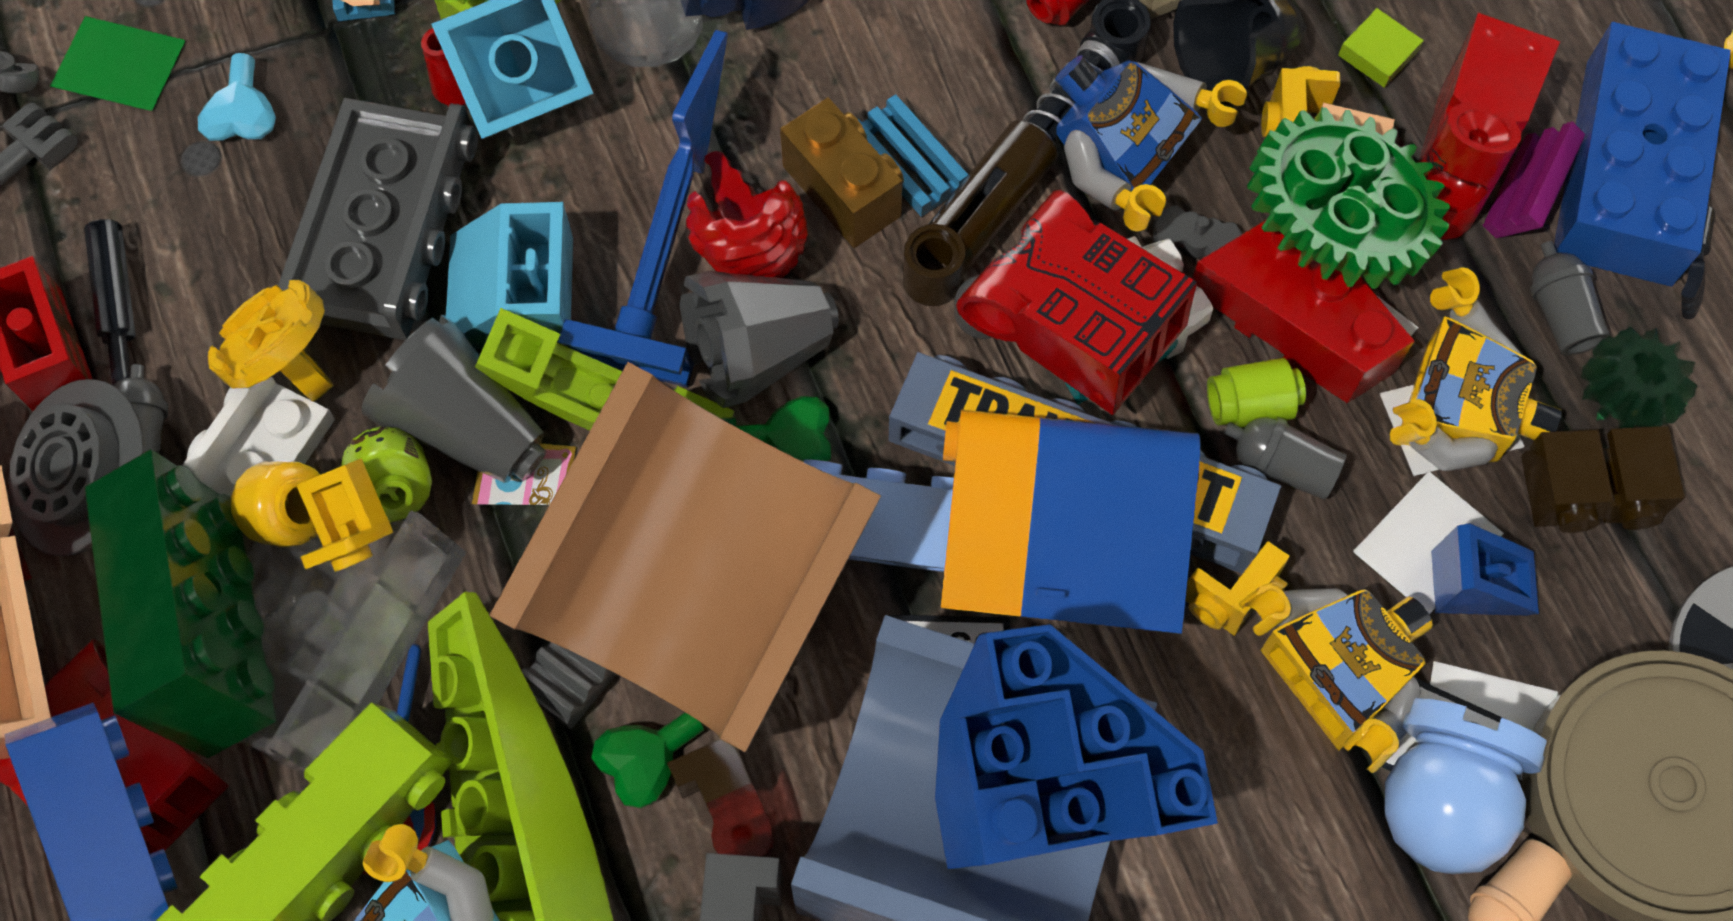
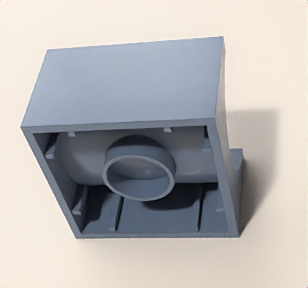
M887 615L884 616L876 639L875 653L864 699L839 778L815 839L805 857H800L791 883L797 914L818 921L1089 920L1110 841L989 865L947 869L935 802L940 718L973 649L974 643ZM1139 697L1153 710H1156V702Z

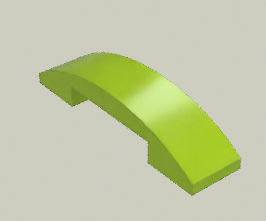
M500 308L475 368L527 401L590 431L622 371L557 343L560 336L559 333ZM677 386L674 389L681 396L719 418L732 417L734 414V410L727 407L722 408L717 403Z

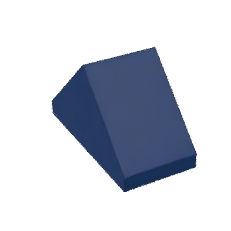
M1471 523L1457 525L1431 551L1435 613L1521 616L1539 614L1534 551Z

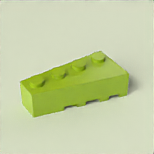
M371 702L305 769L304 778L310 784L301 793L299 791H292L278 801L275 799L255 820L259 824L257 827V834L259 836L247 848L238 851L229 859L221 854L200 875V878L209 887L182 914L171 905L156 921H331L351 901L354 895V889L351 886L365 870L363 859L371 843L376 840L381 841L388 828L403 824L414 809L417 811L421 810L435 799L445 784V777L442 775L453 763V760L397 712Z

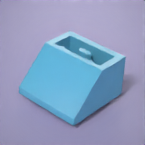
M502 203L450 235L446 317L455 323L475 349H483L500 308L561 334L565 319L571 320L573 235L564 203Z

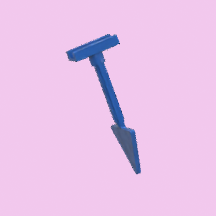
M718 30L714 31L673 112L672 121L679 137V148L668 165L627 306L621 307L614 330L565 319L558 340L559 344L623 371L627 362L654 375L659 381L687 388L694 363L686 348L651 340L657 320L653 312L694 172L703 174L706 163L704 160L709 147L728 38L727 32Z

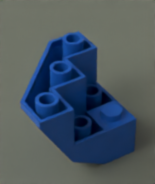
M1052 625L990 632L978 636L940 718L935 802L947 869L989 865L1108 841L1157 836L1218 824L1203 750Z

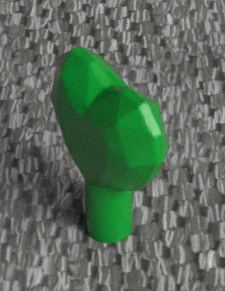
M800 396L786 402L772 413L765 424L736 425L738 429L802 462L804 460L827 462L831 460V445L823 434L829 424V407L818 397Z
M684 712L660 730L642 725H624L607 729L594 742L592 760L601 772L614 777L615 792L624 806L642 809L656 802L666 788L671 776L667 763L673 760V752L702 733L704 727L700 721Z

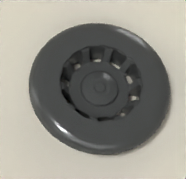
M85 379L74 381L58 388L47 396L32 412L16 441L10 461L8 478L11 511L23 537L36 549L46 554L71 556L92 549L85 486L145 453L144 433L139 416L129 399L114 386L99 380Z

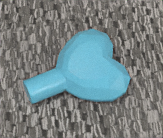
M237 53L232 55L228 86L217 91L205 104L198 116V130L209 141L225 140L237 135L247 140L262 139L274 128L276 116L270 102L262 92L253 87L255 59L248 54Z

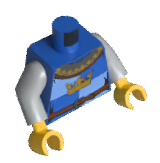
M1082 55L1077 56L1055 78V81L1075 102L1056 127L1057 136L1064 144V151L1073 184L1078 189L1103 203L1107 208L1109 207L1113 210L1123 208L1124 223L1130 230L1135 232L1145 230L1151 218L1146 210L1154 216H1161L1166 203L1164 193L1159 188L1150 184L1202 120L1197 111L1201 107L1205 108L1211 123L1218 127L1229 126L1235 122L1237 110L1224 106L1220 102L1226 101L1236 106L1244 105L1247 95L1246 89L1237 81L1225 80L1216 84L1213 90L1209 91L1205 82L1130 60L1098 74Z

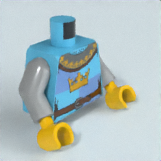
M398 824L388 828L381 841L376 840L371 843L363 859V867L371 877L384 882L354 921H500L492 909L484 875L478 869L464 863L449 840L419 850L417 849L418 837L416 832L410 826Z

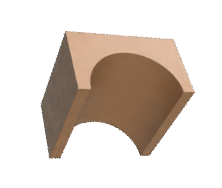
M627 362L489 616L513 629L533 634L557 644L624 677L694 717L719 736V739L746 752L869 522L881 495L856 482L851 483L832 476L768 445L681 396L655 378L654 375Z

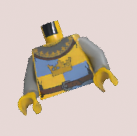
M1457 268L1443 272L1441 275L1442 280L1448 286L1435 288L1430 295V302L1433 307L1438 310L1451 309L1450 318L1444 316L1427 343L1408 403L1393 407V413L1402 419L1401 426L1390 430V441L1393 444L1411 446L1416 452L1442 471H1452L1481 466L1488 462H1497L1514 442L1517 434L1535 440L1541 432H1556L1562 415L1561 409L1528 398L1537 366L1533 360L1523 356L1493 323L1477 300L1480 292L1479 281L1475 273L1468 268Z
M1273 584L1261 585L1239 602V606L1242 609L1244 607H1251L1261 616L1262 621L1252 628L1257 636H1262L1275 626H1280L1271 633L1260 651L1338 751L1342 748L1349 751L1353 746L1362 747L1369 753L1372 759V764L1367 770L1375 773L1398 750L1400 740L1407 734L1406 730L1402 728L1405 715L1410 712L1414 699L1420 697L1421 690L1414 675L1425 665V661L1412 642L1432 629L1433 624L1429 613L1418 600L1410 596L1386 611L1374 595L1366 589L1347 595L1338 588L1282 591Z

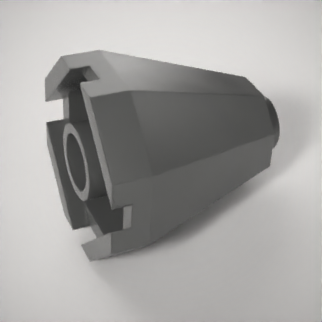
M706 271L685 277L684 287L692 292L682 294L679 304L687 351L694 366L702 361L706 363L711 378L699 380L705 395L722 408L747 402L829 346L833 329L838 326V311L833 297L828 292L823 293L821 287L811 281Z

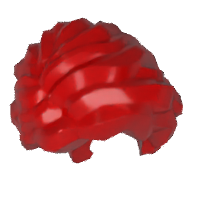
M709 152L705 155L704 162L711 167V185L714 188L715 200L719 208L711 212L708 210L700 194L694 191L689 195L687 208L690 210V213L686 218V227L690 231L688 239L693 250L705 258L717 272L783 278L797 265L798 256L804 253V245L807 241V222L800 196L796 194L790 183L783 180L778 181L774 188L756 194L754 188L744 182L742 172L732 168L730 161L722 152Z

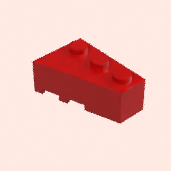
M1265 221L1197 262L1192 279L1197 282L1199 288H1202L1212 307L1236 322L1234 325L1236 330L1248 338L1253 334L1283 353V358L1288 361L1290 366L1298 368L1302 374L1347 404L1393 375L1414 343V339L1361 277H1359L1353 287H1348L1343 279L1342 271L1335 270L1325 280L1321 276V264L1315 260L1303 268L1300 267L1298 261L1301 251L1296 247L1280 251L1277 247L1284 235L1280 231L1264 232L1261 227Z

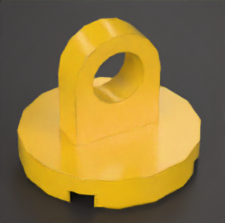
M289 280L288 289L283 291L278 285L261 290L244 302L224 322L219 334L225 340L219 350L213 345L210 346L208 365L209 369L232 389L249 388L281 371L307 398L315 402L334 386L324 371L303 350L320 327L325 312L323 300L308 284L300 280Z

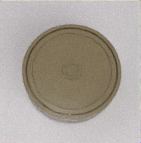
M1665 650L1629 653L1595 666L1559 694L1544 710L1534 726L1533 731L1547 741L1543 753L1544 762L1541 772L1534 774L1522 773V791L1526 798L1525 811L1535 840L1550 846L1565 859L1572 874L1567 885L1575 893L1598 910L1617 920L1733 921V669L1701 656Z

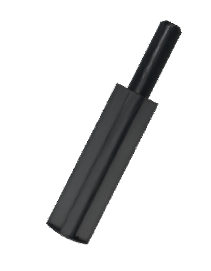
M100 219L86 224L84 233L97 337H102V343L108 346L113 386L118 381L129 378L131 375L127 341H132L136 335L123 228L117 221Z

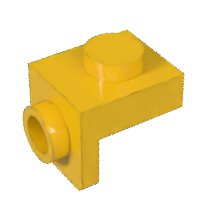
M1311 66L1295 69L1282 68L1270 101L1265 102L1261 121L1262 137H1266L1270 130L1275 131L1284 118L1293 122L1302 110H1305L1307 113H1319L1323 103L1332 105L1340 87V72L1320 70Z
M362 458L296 485L323 546L300 557L305 569L329 560L335 572L357 564L373 556L368 544L393 533Z
M1267 541L1231 590L1203 570L1197 568L1187 582L1185 601L1189 603V610L1199 621L1208 627L1217 630L1224 628L1235 636L1254 611L1251 607H1244L1242 609L1239 606V602L1263 584H1273L1284 591L1288 583L1279 576L1290 556Z

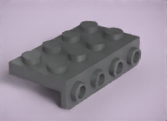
M349 98L343 99L278 284L283 291L289 288V280H300L308 284L323 300L325 312L321 325L406 340L409 337L414 320L422 319L428 301L426 281L431 266H438L444 253L445 234L443 228L448 213L454 214L460 203L462 193L460 175L465 161L471 162L477 149L478 131L475 126L471 125L466 107L451 103L446 116Z

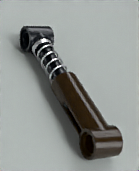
M1139 0L1101 1L1093 12L1090 30L1082 39L1076 57L1082 55L1098 74L1128 60L1141 63L1151 26L1150 14L1146 6ZM1055 79L1050 84V94H1044L1038 98L1037 110L1027 112L1023 121L1016 120L1011 122L929 224L917 228L909 235L904 245L903 285L906 293L915 302L925 306H940L949 303L956 297V293L962 285L964 275L1058 158L1055 142L1059 137L1057 136L1056 127L1075 102L1059 84L1055 86L1057 83ZM928 261H937L946 267L940 270H929L924 268L922 264Z

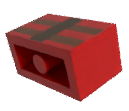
M30 256L0 268V369L5 384L32 411L58 388L74 381L93 380L61 289L37 260Z

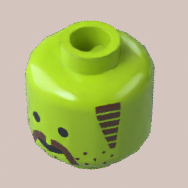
M380 426L368 429L353 438L344 450L341 466L362 458L389 522L392 523L410 517L419 511L429 498L432 485L429 466L421 444L409 433L397 427Z

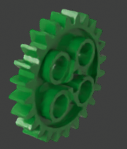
M1326 107L1321 108L1315 119L1305 110L1300 111L1293 122L1287 118L1282 119L1275 131H1269L1249 167L1254 172V175L1247 184V189L1258 193L1257 198L1251 205L1252 210L1270 214L1261 227L1264 232L1280 231L1284 235L1277 248L1280 251H1285L1296 247L1301 251L1298 265L1302 268L1313 260L1320 263L1322 279L1327 280L1335 270L1342 271L1343 279L1348 287H1353L1361 275H1363L1372 289H1377L1385 277L1393 285H1398L1407 273L1414 277L1442 245L1443 242L1440 238L1449 228V224L1442 218L1450 209V205L1436 199L1444 189V184L1426 179V176L1433 168L1432 163H1415L1411 158L1417 149L1415 144L1400 148L1395 144L1397 130L1392 128L1384 135L1376 132L1374 118L1369 117L1363 126L1357 125L1351 111L1346 109L1338 121H1335Z

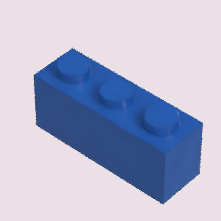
M93 702L4 734L6 748L70 921H156L169 908L164 894L174 891L178 887L164 849L149 854L140 828L154 823L140 782L127 787L124 786L116 761L128 757L130 754L116 716L101 720Z

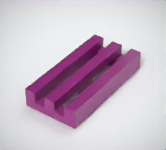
M1573 121L1564 123L1559 132L1554 127L1544 129L1541 138L1535 132L1525 136L1483 224V227L1495 238L1543 227L1584 140L1585 133Z

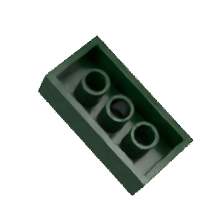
M152 449L85 486L114 714L206 758L216 755L275 723L276 716L271 694L274 690V679L265 661L261 636L264 633V625L255 607L251 581L254 579V570L246 556L242 531L237 526L231 513V497L226 494L220 495L196 479L189 469L181 465L176 466Z

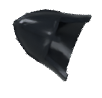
M1181 0L1178 2L1173 21L1174 48L1182 73L1185 77L1205 82L1209 91H1212L1216 84L1225 80L1237 81L1247 91L1266 76L1272 75L1279 66L1288 60L1296 46L1299 45L1307 30L1306 23L1295 0Z

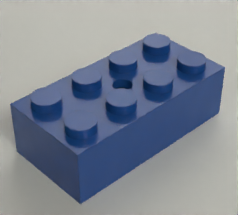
M1616 22L1610 23L1586 65L1576 125L1585 133V136L1566 176L1554 241L1557 253H1571L1581 259L1585 265L1670 287L1676 283L1701 253L1731 50Z

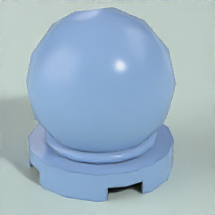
M1416 698L1413 701L1410 712L1405 715L1402 728L1406 730L1407 734L1416 739L1418 745L1398 757L1385 781L1386 821L1395 843L1415 862L1435 872L1447 874L1482 872L1508 853L1524 829L1526 798L1516 775L1541 772L1544 762L1543 753L1547 741L1534 731L1504 718H1501L1498 730L1496 731L1463 720L1467 706L1435 699Z

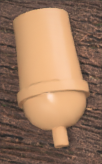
M1526 840L1485 886H1479L1471 895L1468 921H1541L1572 877L1565 859L1553 848L1540 841Z

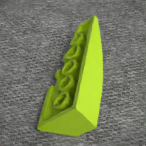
M464 592L428 621L433 705L435 708L445 709L446 725L441 734V741L436 743V747L453 760V763L446 770L450 772L452 809L441 811L443 838H454L455 849L463 862L478 869L484 875L492 909L500 921H614L594 843L572 779L547 720L513 653L489 616L477 593Z

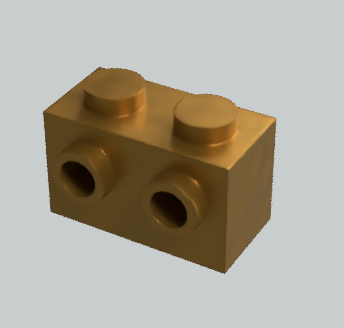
M827 97L780 128L783 167L853 248H856L901 217L903 174L891 156L886 153L880 155L867 141V135L863 126L852 113L846 112L843 114L833 101Z

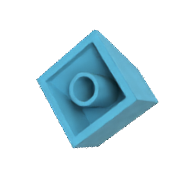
M489 0L431 24L481 139L593 94L554 0Z

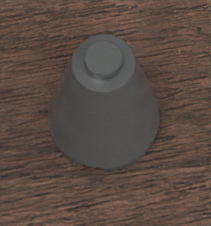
M444 315L440 316L439 322L431 318L415 330L386 363L385 366L392 371L387 380V385L383 390L373 382L364 398L361 409L362 414L380 426L397 427L412 435L421 445L503 483L509 482L515 475L522 481L526 480L546 455L547 451L540 446L545 433L510 390L475 368L480 354L455 323Z

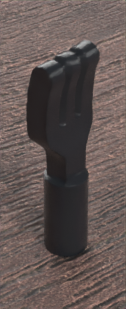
M1710 206L1707 208L1701 253L1688 267V278L1681 292V311L1685 319L1696 317L1704 296V256L1710 251L1715 219V210Z

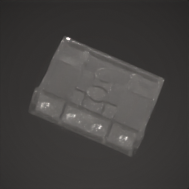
M414 511L409 512L405 521L389 522L393 533L368 544L373 554L372 557L336 572L330 560L305 569L300 557L323 547L318 536L299 546L264 545L255 541L246 556L254 570V579L251 581L255 607L264 625V633L261 636L265 661L274 679V690L271 694L276 722L238 743L304 774L305 769L371 702L378 704L382 699L390 681L412 644L415 643L419 632L442 593L448 587L452 576L467 552L423 515Z

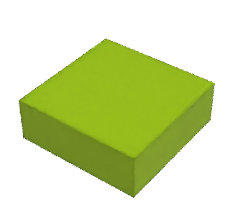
M1376 8L1342 44L1338 56L1385 88L1419 52L1424 40Z

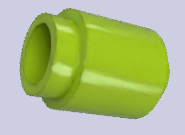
M1277 358L1223 368L1221 375L1208 378L1207 398L1211 416L1217 426L1227 425L1230 422L1245 428L1250 421L1262 417L1273 419L1280 417L1285 420L1294 419L1297 415L1298 406L1305 403L1306 389L1301 371L1298 368L1291 369L1290 364L1285 358Z

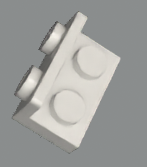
M272 376L249 388L232 389L230 387L224 399V407L210 427L200 432L194 438L188 449L187 459L183 466L189 469L196 479L220 495L226 494L231 497L236 481L248 468L264 461H293L305 464L335 418L329 409L277 384Z

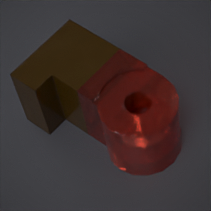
M718 739L667 763L682 799L700 792L714 823L711 838L716 854L768 858L771 856L774 842L770 822L736 747Z

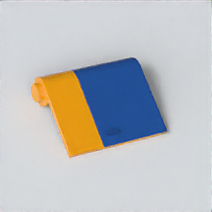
M962 409L960 422L946 421L943 460L955 462L941 608L1182 634L1200 461V436L1198 433Z

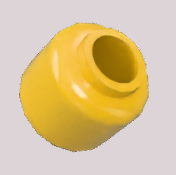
M264 461L248 468L236 481L231 494V513L239 529L249 539L264 545L299 546L316 538L318 534L296 485L319 476V472L306 464L293 461Z

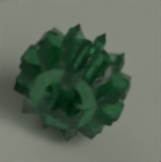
M1631 326L1621 330L1615 338L1608 336L1607 339H1602L1592 350L1593 355L1583 366L1580 376L1589 383L1583 390L1582 400L1596 402L1601 406L1597 411L1596 421L1608 419L1612 416L1617 419L1618 428H1633L1635 425L1638 428L1660 427L1663 424L1667 426L1669 423H1675L1685 413L1684 408L1694 397L1698 386L1688 378L1693 373L1695 362L1678 359L1676 356L1679 351L1680 341L1669 343L1666 346L1659 342L1657 328L1646 331L1641 337Z

